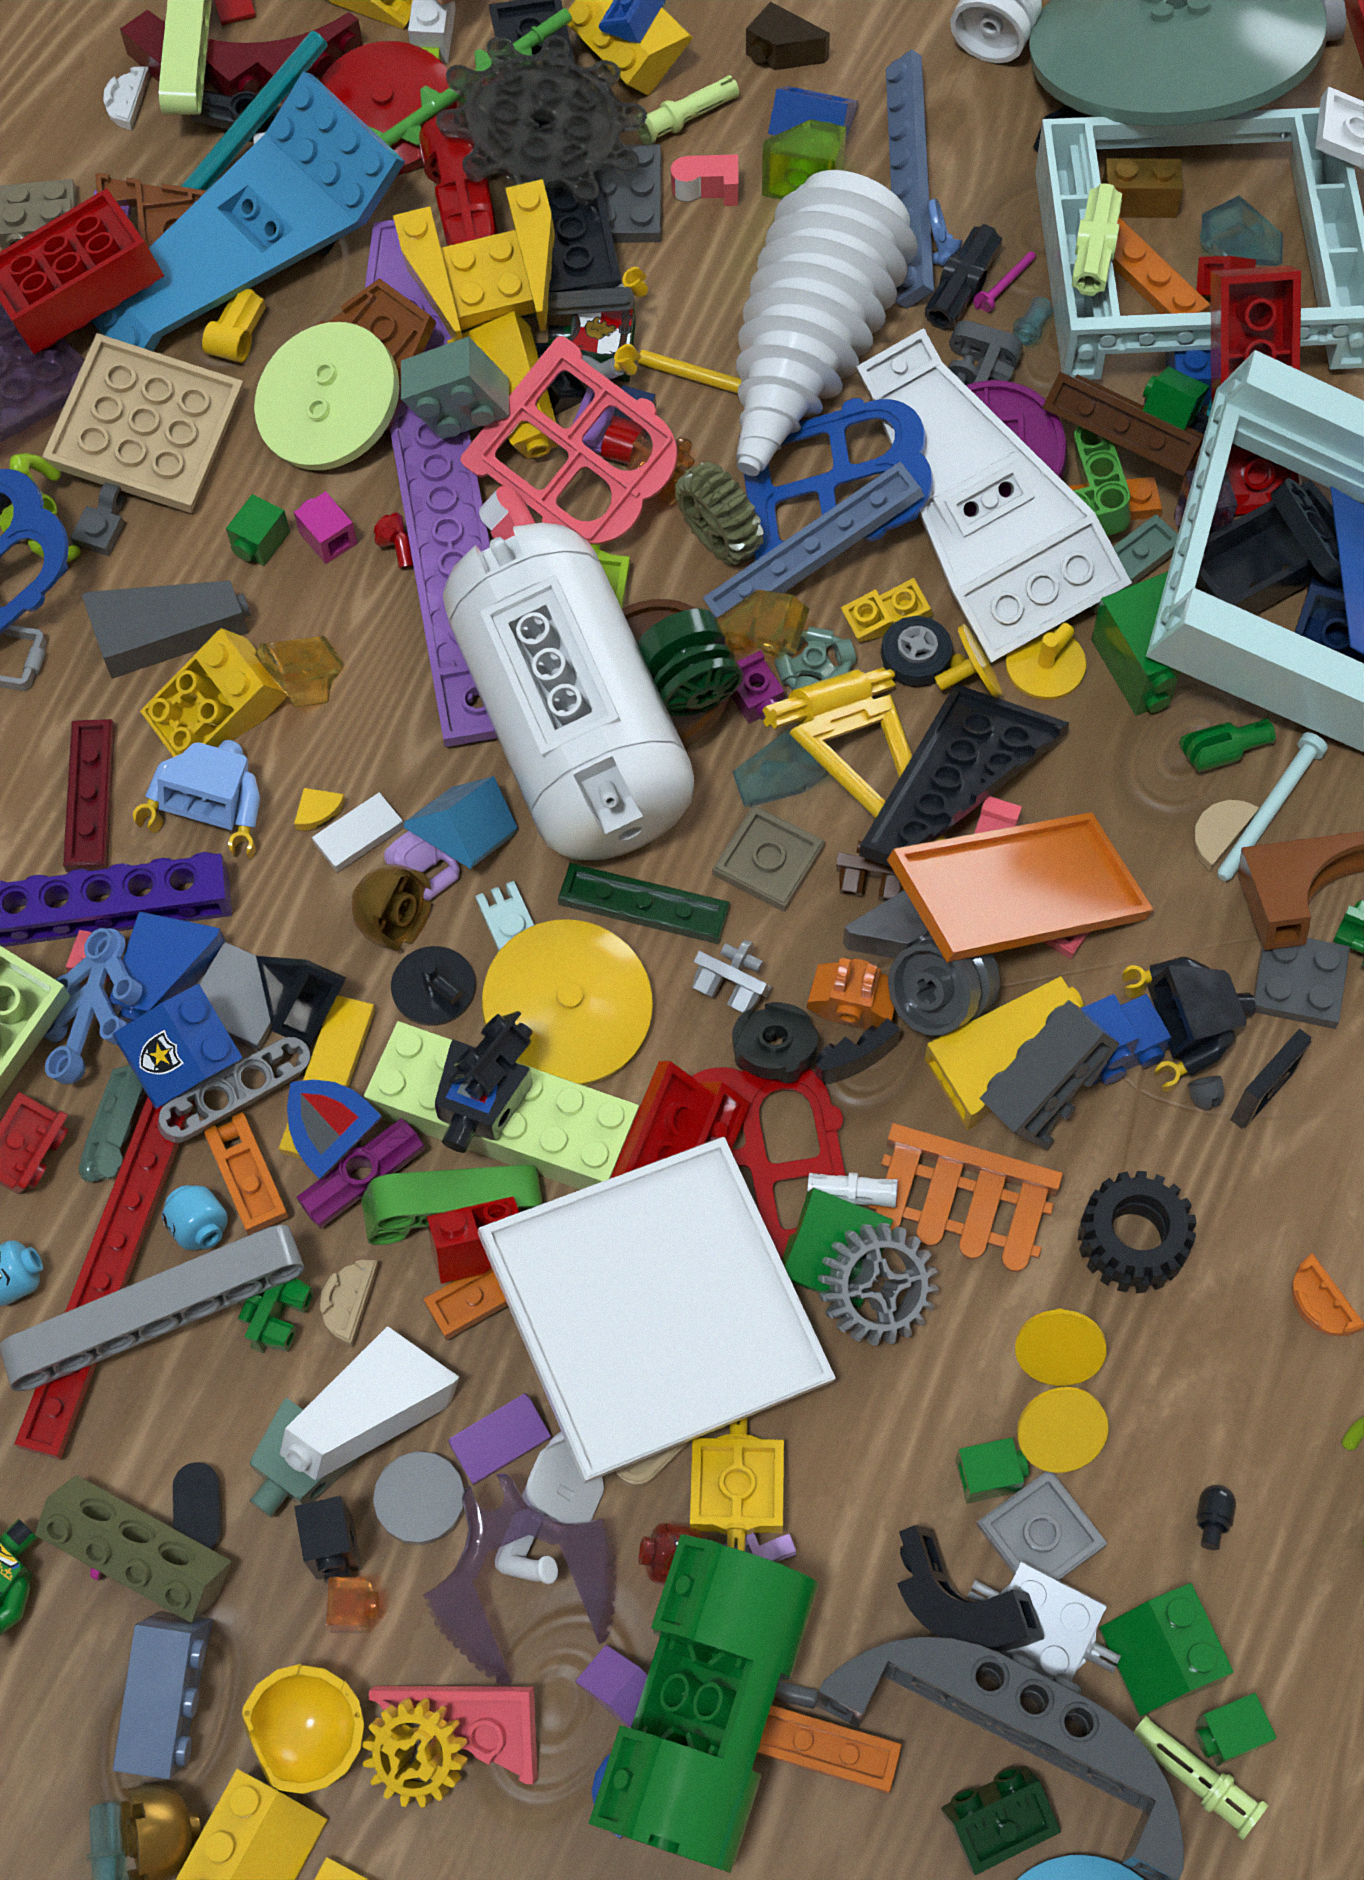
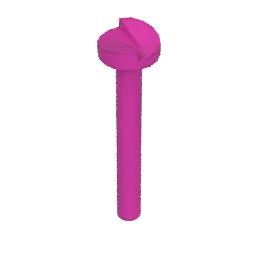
M1033 251L1028 252L988 293L984 291L978 292L973 300L975 308H980L988 313L995 308L994 299L1036 259V254Z

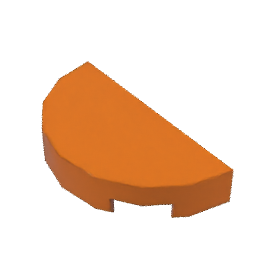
M1311 1253L1299 1265L1292 1281V1301L1300 1317L1313 1329L1329 1336H1349L1364 1329V1322L1314 1254Z

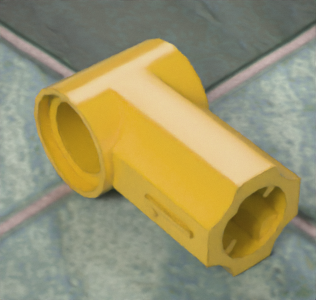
M245 289L239 292L237 296L231 298L218 322L210 321L204 330L202 338L204 353L243 363L251 349V334L266 308L264 299L255 294L251 289Z

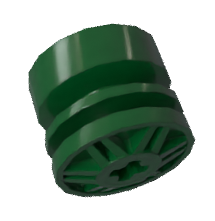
M700 608L689 609L667 616L651 626L637 643L670 716L684 717L709 710L730 697L742 683L743 672L739 664L734 660L735 656L732 650L725 645L726 637L715 615L710 610Z

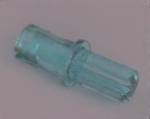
M115 1803L96 1804L89 1810L91 1853L86 1855V1860L91 1861L92 1880H122L121 1857L126 1856L125 1850H120L118 1806Z

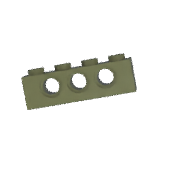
M75 1475L47 1497L35 1532V1536L190 1623H193L219 1598L232 1562L78 1475Z

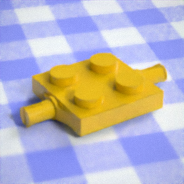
M748 1417L740 1420V1425H737V1422L729 1424V1434L717 1438H695L692 1440L690 1531L720 1532L727 1535L728 1547L735 1548V1545H738L737 1549L745 1551L746 1535L753 1533H783L784 1440L759 1439L752 1435H747Z

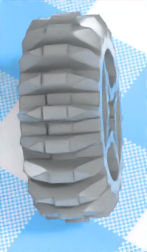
M879 1223L876 1230L870 1224H862L860 1236L852 1230L845 1232L847 1247L836 1241L832 1244L833 1251L838 1254L836 1259L829 1257L822 1259V1263L825 1266L831 1267L830 1275L821 1274L818 1277L819 1282L829 1285V1289L822 1291L819 1294V1298L824 1302H833L827 1308L825 1314L831 1319L839 1317L836 1328L841 1332L850 1330V1338L860 1342L866 1336L867 1343L878 1345L882 1337L886 1343L894 1344L897 1339V1331L904 1337L912 1336L910 1322L919 1326L926 1324L924 1317L919 1313L922 1308L930 1311L935 1308L932 1302L926 1300L927 1293L934 1294L939 1291L937 1285L928 1283V1278L934 1277L938 1271L936 1267L924 1266L932 1254L925 1249L917 1251L921 1240L916 1236L906 1239V1229L897 1226L891 1232L890 1225L886 1223ZM888 1247L892 1249L902 1259L906 1270H890L886 1258L881 1257L879 1248ZM862 1257L859 1275L849 1280L853 1266ZM877 1275L890 1279L884 1281L883 1287L879 1286L880 1292L868 1289L872 1287L873 1280L878 1281L875 1278ZM907 1288L905 1298L896 1309L898 1293L902 1289ZM850 1298H867L871 1309L876 1310L877 1319L868 1320L863 1318L853 1307Z

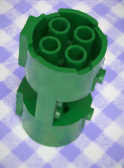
M680 1535L651 1629L654 1630L653 1633L660 1637L631 1728L619 1726L588 1824L731 1873L762 1776L752 1770L754 1760L760 1747L761 1737L775 1697L779 1678L785 1680L792 1677L819 1587V1583L816 1580L782 1564L724 1546L712 1540Z

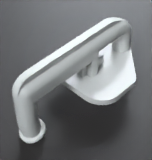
M562 1432L557 1433L550 1440L546 1448L539 1453L528 1478L525 1490L495 1557V1567L502 1574L529 1581L552 1584L558 1576L555 1560L550 1556H543L539 1560L526 1558L544 1514L567 1528L582 1529L593 1518L604 1491L603 1478L600 1477L583 1484Z

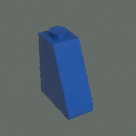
M139 912L122 962L129 977L142 985V994L136 1003L126 1005L114 998L111 992L109 1001L116 1016L130 1023L160 1003L196 985L206 974L225 942L220 928Z

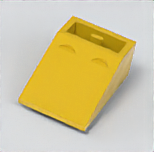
M220 628L140 712L171 755L175 757L182 754L193 743L199 742L218 748L224 740H234L263 722L289 696V693L247 638Z

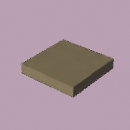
M753 805L714 865L712 875L785 912L824 850L825 841Z

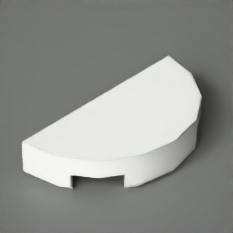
M148 66L130 68V73L124 74L118 79L114 76L104 89L103 102L110 119L119 127L133 130L150 78Z

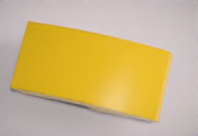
M915 578L881 595L875 589L840 607L858 642L883 637L890 626L902 618L911 616L929 618L933 616L932 610Z

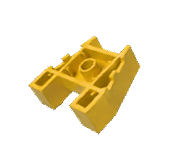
M543 179L505 188L515 230L455 245L440 247L430 206L393 215L407 271L424 293L432 309L434 308L453 341L463 338L461 330L481 326L512 311H515L519 316L536 312L540 331L546 330L555 232Z

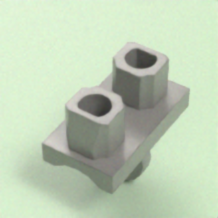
M747 939L741 943L739 948H735L727 943L724 944L720 954L732 960L731 966L701 951L698 952L694 963L698 964L699 967L696 971L692 988L714 998L723 979L726 978L736 983L727 1005L743 1013L751 1008L753 1011L761 996L768 999L773 989L767 983L743 972L745 967L759 972L763 965L762 960L752 956L754 943Z

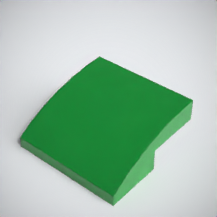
M816 1188L807 1191L796 1232L789 1236L782 1259L791 1282L817 1293L828 1290L829 1285L819 1282L818 1277L821 1274L830 1275L831 1267L825 1266L822 1263V1259L824 1257L837 1258L838 1254L833 1251L832 1244L836 1241L847 1247L845 1232L848 1230L855 1231L860 1236L862 1224H870L874 1230H876L879 1223L889 1224L891 1228L893 1219ZM885 1247L879 1248L881 1256ZM862 1257L853 1266L849 1280L859 1275ZM850 1298L853 1307L859 1308L864 1298Z

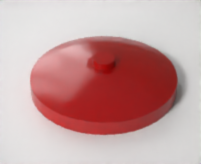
M380 41L357 47L336 60L320 80L327 89L367 126L382 133H385L421 108L420 89L426 85L442 93L454 85L450 72L436 56L419 46L400 41ZM458 100L436 116L448 112H459ZM403 139L391 146L405 161L397 175L411 172L423 166L420 146L411 144Z

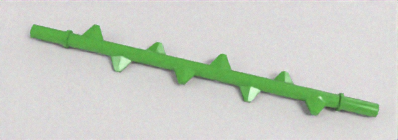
M563 8L539 26L531 27L529 33L495 56L481 49L474 52L476 65L474 71L442 93L426 85L420 89L421 108L385 133L372 127L369 128L389 147L401 139L419 146L421 125L457 100L471 107L472 92L477 91V87L512 62L526 69L533 66L532 48L538 44H544L545 39L573 20L571 14L566 8Z

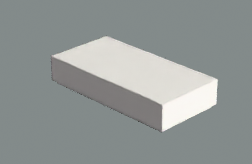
M379 792L314 835L312 840L334 870L339 872L403 829L404 824L402 819Z

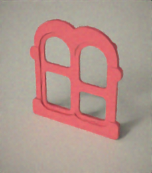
M559 336L510 394L509 417L485 425L463 452L460 460L464 467L481 478L490 476L500 485L516 490L523 498L525 504L543 517L542 523L564 525L586 539L590 545L605 544L625 535L638 521L643 510L644 501L657 495L668 484L677 464V445L671 430L657 416V409L650 400L645 398L634 399L582 360V352L573 342L564 336ZM564 371L571 373L595 393L593 400L569 428H562L538 410L536 406L539 398L556 377ZM608 407L619 409L644 428L651 436L653 443L652 453L648 461L640 468L632 471L615 468L584 445L583 437ZM523 421L532 424L566 450L569 455L566 463L549 484L541 490L535 489L496 458L497 450L518 424ZM583 468H589L604 479L610 486L612 493L611 504L607 512L593 521L577 520L557 505V499Z

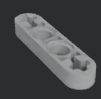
M296 1037L280 1039L165 1104L159 1113L158 1129L160 1134L171 1142L181 1143L187 1141L212 1125L221 1122L297 1079L305 1072L310 1061L308 1046ZM283 1050H287L289 1054L297 1052L300 1056L297 1059L296 1067H293L290 1062L279 1066L275 1073L279 1078L275 1079L271 1066L282 1059ZM247 1069H257L264 1075L265 1084L258 1089H249L242 1083L241 1074ZM213 1089L220 1090L226 1094L228 1104L221 1110L209 1109L204 1103V1094ZM194 1100L197 1111L204 1120L200 1121L199 1115L196 1113L186 1120L184 1130H181L177 1125L170 1128L168 1123L171 1119V1113L175 1112L179 1117L191 1112L193 1105L190 1101Z

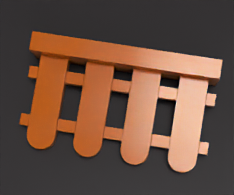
M892 1123L887 1147L894 1149L893 1156L884 1154L881 1166L889 1168L886 1179H898L896 1208L880 1205L868 1206L869 1209L875 1210L876 1213L893 1219L890 1228L891 1232L897 1226L900 1227L902 1219L919 1223L917 1237L921 1240V1244L927 1247L939 1244L943 1238L944 1231L961 1236L959 1250L965 1258L971 1260L980 1258L984 1254L987 1244L1003 1248L1002 1264L1011 1272H1020L1025 1269L1030 1257L1039 1258L1042 1247L1034 1245L1035 1236L1041 1215L1051 1216L1054 1204L1046 1202L1047 1194L1056 1196L1063 1175L1062 1172ZM920 1157L936 1161L935 1169L918 1164ZM962 1169L979 1174L978 1180L975 1181L961 1177ZM914 1176L931 1181L922 1211L906 1207ZM1004 1182L1021 1186L1020 1194L1003 1189ZM956 1189L974 1193L965 1224L948 1219ZM999 1201L1016 1206L1008 1236L990 1232Z

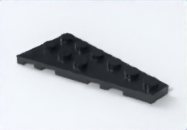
M955 684L861 842L859 856L891 867L887 858L893 849L935 841L1067 734L1069 722Z

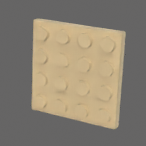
M97 333L42 458L59 471L102 485L105 482L121 487V491L192 514L243 391V381Z

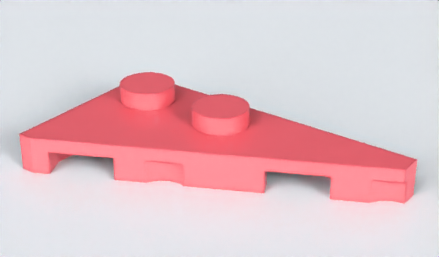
M373 1686L369 1690V1700L378 1703L383 1710L391 1704L398 1710V1704L405 1698H410L414 1708L424 1698L429 1699V1711L433 1713L443 1705L446 1707V1713L443 1717L444 1721L449 1723L458 1719L460 1722L459 1726L453 1731L455 1738L463 1737L467 1739V1744L462 1749L470 1751L475 1758L488 1765L494 1762L519 1775L518 1780L524 1784H534L538 1779L534 1687Z

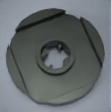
M782 1002L766 1003L765 1009L752 1013L751 1008L737 1019L733 1027L732 1047L735 1054V1063L739 1069L748 1071L761 1078L778 1079L784 1083L794 1082L800 1077L801 1072L806 1070L816 1058L818 1052L817 1028H814L810 1023V1016L804 1010L791 1004ZM775 1036L782 1037V1044L771 1045L765 1042V1040L772 1041Z

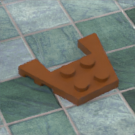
M95 174L97 193L107 188L119 206H137L139 234L148 248L206 192L205 190L163 183L159 187L142 184L140 179L127 177L126 181L112 179L109 174Z
M379 278L340 306L342 312L328 322H346L367 329L388 348L393 356L399 375V396L394 415L386 428L389 430L403 402L401 400V360L424 352L436 321L431 315ZM321 320L316 325L323 324L324 322Z

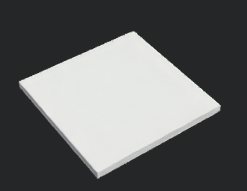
M725 1137L478 1229V1236L583 1484L828 1385L836 1379Z

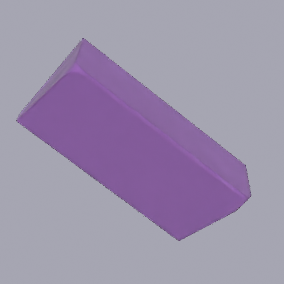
M524 1393L457 1433L448 1442L474 1486L551 1439V1435L528 1394Z

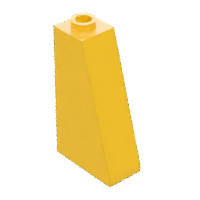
M515 311L462 334L463 338L469 336L509 378V396L539 360L531 328ZM453 339L447 340V343L454 342ZM546 390L537 401L536 406L538 410L556 423L549 394ZM527 421L518 424L508 437L512 446L527 459L542 457L548 454L551 449L559 446Z
M1062 976L927 1043L924 1060L967 1130L975 1127L992 1111L979 1099L986 1092L989 1081L1013 1062L1018 1049L1024 1042L1034 1038L1046 1025L1045 1022L1048 1015L1058 1006L1064 1005L1067 1000H1070L1080 1008L1084 1007L1078 991L1074 987H1068Z

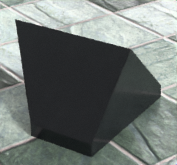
M256 956L272 1025L271 1031L284 1037H296L310 1048L346 977L306 959Z

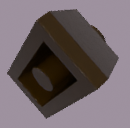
M771 1L746 28V55L754 61L774 70L822 64L829 59L830 33Z

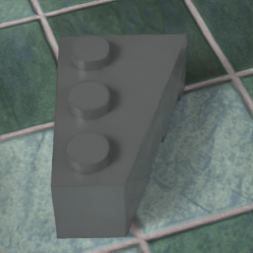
M1067 1000L1064 1005L1055 1008L1048 1015L1045 1022L1046 1025L1034 1038L1027 1040L1020 1046L1013 1062L1004 1071L992 1077L987 1085L986 1092L979 1098L1015 1134L1045 1150H1048L1054 1141L1049 1132L1060 1116L1064 1119H1069L1075 1110V1107L1070 1102L1081 1085L1084 1084L1086 1087L1092 1085L1120 1044L1087 1012L1070 1000Z

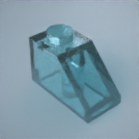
M1240 195L1202 214L1200 241L1208 252L1213 253L1215 256H1236L1256 259V265L1278 266L1283 263V233Z
M790 729L786 730L732 771L745 807H752L753 805L756 806L804 793L828 776L829 773L789 735Z

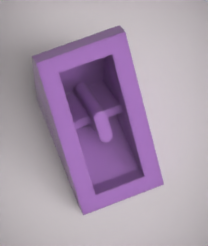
M605 1645L575 1682L623 1725L631 1728L647 1674L633 1662Z

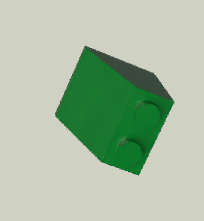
M1168 571L1102 597L1091 637L1092 643L1135 716L1147 711L1155 713L1166 708L1172 701L1180 671L1146 657Z

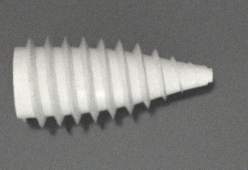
M842 170L821 171L810 176L804 184L800 185L796 191L785 196L777 205L774 222L768 229L765 238L766 246L758 256V271L753 275L750 282L749 293L751 297L746 301L743 308L745 324L741 327L738 334V344L741 353L736 360V370L742 381L738 387V397L744 407V411L739 418L741 433L736 460L738 462L737 468L744 474L757 476L760 471H763L775 452L781 449L780 445L790 433L800 430V419L802 417L819 415L823 409L820 399L833 398L841 393L843 387L841 378L853 375L856 372L855 367L859 365L858 356L867 353L873 345L872 333L877 332L883 327L886 318L885 310L891 308L896 302V287L905 281L908 275L907 264L913 261L917 255L918 243L916 236L910 228V216L905 205L888 188L866 176Z

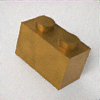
M1106 158L1102 184L1114 185L1115 189L1122 193L1119 217L1176 218L1183 191L1181 159Z

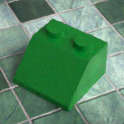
M1192 1583L1148 1600L1098 1628L1107 1649L1121 1655L1118 1664L1115 1662L1114 1664H1116L1118 1673L1139 1718L1222 1683L1234 1673Z

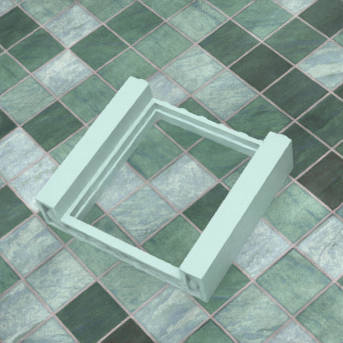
M1320 107L1251 110L1215 121L1174 126L1126 124L1114 122L1106 117L1042 120L1035 175L1061 372L1074 378L1079 374L1089 380L1101 379L1105 354L1211 350V312L1120 316L1112 260H1110L1105 291L1098 292L1094 296L1080 294L1078 289L1072 287V275L1075 260L1077 259L1075 249L1080 220L1085 217L1089 190L1098 187L1101 183L1096 149L1291 141L1293 153L1290 163L1318 308H1301L1300 346L1325 345L1330 369L1364 368V215L1353 164L1328 156L1324 152L1315 149Z
M1254 350L1216 389L1146 657L1364 752V663L1195 588L1232 443L1329 488L1332 486L1349 497L1364 503V401Z

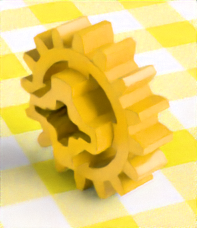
M405 1698L400 1702L398 1710L392 1704L381 1712L382 1719L377 1717L369 1725L368 1728L374 1735H370L362 1744L363 1748L372 1751V1755L363 1761V1767H375L377 1772L370 1780V1783L373 1786L383 1782L387 1786L383 1796L385 1799H389L395 1792L401 1794L400 1803L402 1807H406L414 1797H416L420 1808L426 1807L432 1800V1796L438 1801L442 1800L449 1792L448 1787L453 1788L462 1778L456 1770H461L468 1760L465 1756L457 1753L467 1744L466 1738H455L453 1731L460 1724L458 1719L446 1723L443 1719L446 1707L442 1705L433 1713L429 1711V1699L426 1698L420 1701L416 1708L413 1707L410 1698ZM405 1723L420 1724V1727L410 1728ZM421 1740L417 1748L416 1760L409 1765V1761L413 1756L411 1753L414 1750V1745ZM419 1777L425 1782H416L409 1779Z

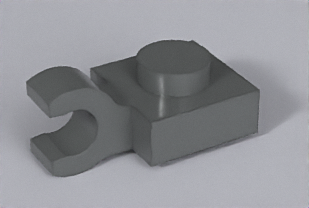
M104 483L99 494L97 509L89 506L85 507L70 537L73 545L110 556L125 525L122 517L118 516L125 503V497L118 495L121 490L120 486Z

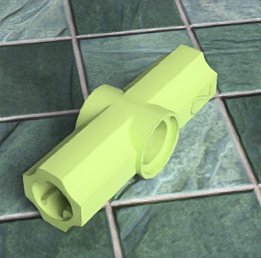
M1100 183L1098 187L1089 190L1085 217L1080 220L1075 249L1077 259L1075 260L1072 275V287L1078 289L1082 295L1094 296L1098 292L1105 291L1110 260H1114L1120 225L1117 224L1122 204V193L1118 192L1114 185Z

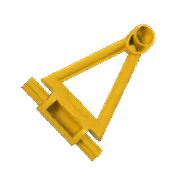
M884 667L867 673L860 670H852L795 689L790 692L788 699L765 706L762 710L766 716L763 720L764 725L777 729L795 722L799 724L789 732V735L876 819L886 801L824 741L880 722L900 778L912 758V753L895 704L890 694L877 699L872 698L874 695L895 688L896 684L892 680L895 676L894 671L891 669L886 670ZM942 834V835H941L939 838H937L935 841L944 840V839H946V838H945L944 835Z

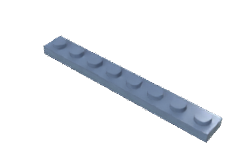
M912 49L899 59L894 60L886 68L891 191L905 205L910 216V228L916 236L918 243L917 255L913 261L907 264L908 275L905 281L896 287V303L906 309L934 291L931 225L928 214L929 187L922 56Z

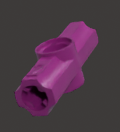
M401 1118L362 1148L351 1149L339 1162V1165L331 1170L322 1180L319 1179L296 1197L297 1201L313 1223L321 1229L358 1200L362 1199L369 1183L373 1179L387 1174H394L422 1153L425 1147L415 1131ZM359 1167L372 1169L370 1174L362 1180L351 1178L352 1173Z

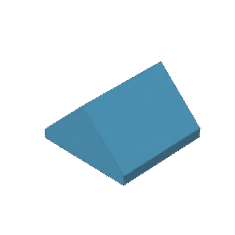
M494 776L451 787L408 818L403 826L469 869L473 868L513 837L518 829Z

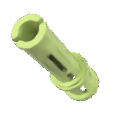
M728 75L676 102L666 100L660 104L658 109L646 115L643 113L634 117V126L639 138L645 145H653L656 143L657 138L669 132L675 134L681 131L684 123L739 97L740 93L735 79L732 80L731 75Z
M1145 1716L1133 1732L1152 1754L1155 1761L1203 1799L1201 1804L1204 1806L1203 1809L1208 1813L1216 1812L1237 1829V1837L1243 1841L1269 1805L1264 1801L1256 1802L1234 1784L1235 1778L1229 1773L1226 1775L1224 1772L1221 1776L1185 1746L1181 1745L1163 1729L1154 1724L1149 1717ZM1160 1743L1191 1767L1193 1773L1185 1770L1159 1749L1157 1745ZM1200 1776L1213 1785L1211 1789L1199 1781ZM1226 1798H1229L1242 1808L1246 1815H1241L1226 1803Z

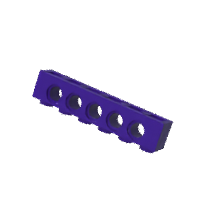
M201 852L193 855L191 858L176 860L158 858L147 864L131 866L121 863L103 870L89 871L76 869L68 872L66 875L51 877L33 875L22 881H0V946L8 947L77 937L79 930L94 932L99 928L115 929L117 931L132 930L139 912L187 922L232 916L227 866L221 853ZM184 883H193L187 890H177ZM151 888L148 894L140 897L135 896L140 890ZM110 894L106 900L94 902L98 896ZM63 899L68 900L63 906L52 908L56 902ZM26 905L21 912L11 914L12 910L17 906Z

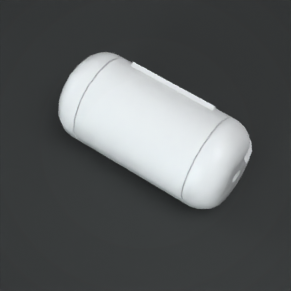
M533 523L514 526L515 536L506 540L501 537L494 538L490 541V548L482 552L475 545L454 565L443 592L448 623L537 831L546 845L558 853L575 860H604L621 856L661 837L682 817L691 804L694 792V775L691 761L604 569L600 564L599 558L588 541L564 525Z

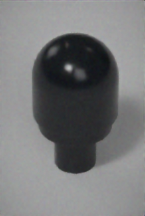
M1211 1485L1205 1488L1199 1497L1196 1514L1197 1525L1203 1529L1201 1546L1208 1550H1219L1222 1534L1228 1533L1234 1522L1236 1499L1232 1491L1223 1485Z

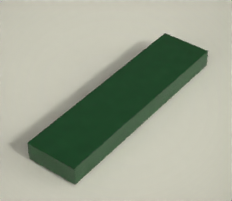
M569 863L558 897V905L718 945L730 908V902L573 863Z

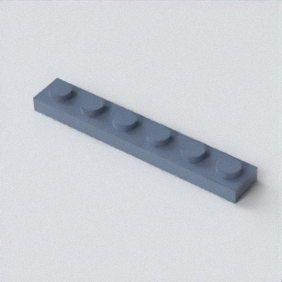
M901 461L708 593L703 597L704 601L726 632L924 497L921 487Z

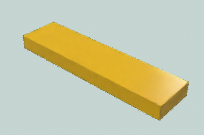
M337 995L324 1020L303 1081L313 1079L330 1081L349 1088L376 1011L374 1004ZM287 1123L278 1149L281 1154L302 1159L295 1149L289 1131V1124Z

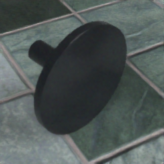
M429 946L417 949L401 960L392 976L391 993L397 1009L407 1019L426 1026L443 1025L457 1019L468 1009L475 994V977L468 961L458 952L446 947Z

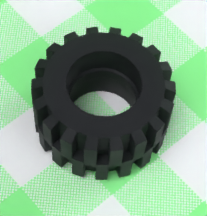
M1128 1171L1119 1173L1115 1182L1108 1178L1102 1182L1099 1191L1095 1189L1090 1196L1078 1230V1240H1082L1079 1250L1082 1258L1089 1257L1087 1268L1093 1274L1099 1270L1102 1273L1100 1281L1107 1286L1113 1280L1119 1283L1117 1290L1127 1292L1129 1286H1135L1136 1293H1146L1149 1285H1152L1154 1290H1157L1164 1286L1167 1279L1172 1281L1178 1275L1189 1256L1196 1238V1233L1193 1232L1197 1224L1195 1215H1188L1192 1207L1188 1198L1182 1200L1178 1198L1181 1189L1175 1184L1170 1188L1163 1184L1165 1177L1156 1174L1154 1180L1147 1178V1171H1137L1134 1178H1130ZM1127 1214L1142 1216L1152 1222L1157 1228L1161 1244L1150 1250L1130 1248L1118 1239L1114 1233L1112 1221L1119 1216Z

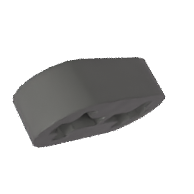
M967 320L956 324L949 340V346L956 354L962 357L970 355L975 361L984 358L990 343L1001 347L997 358L1013 367L1016 366L1023 350V343L1015 335Z

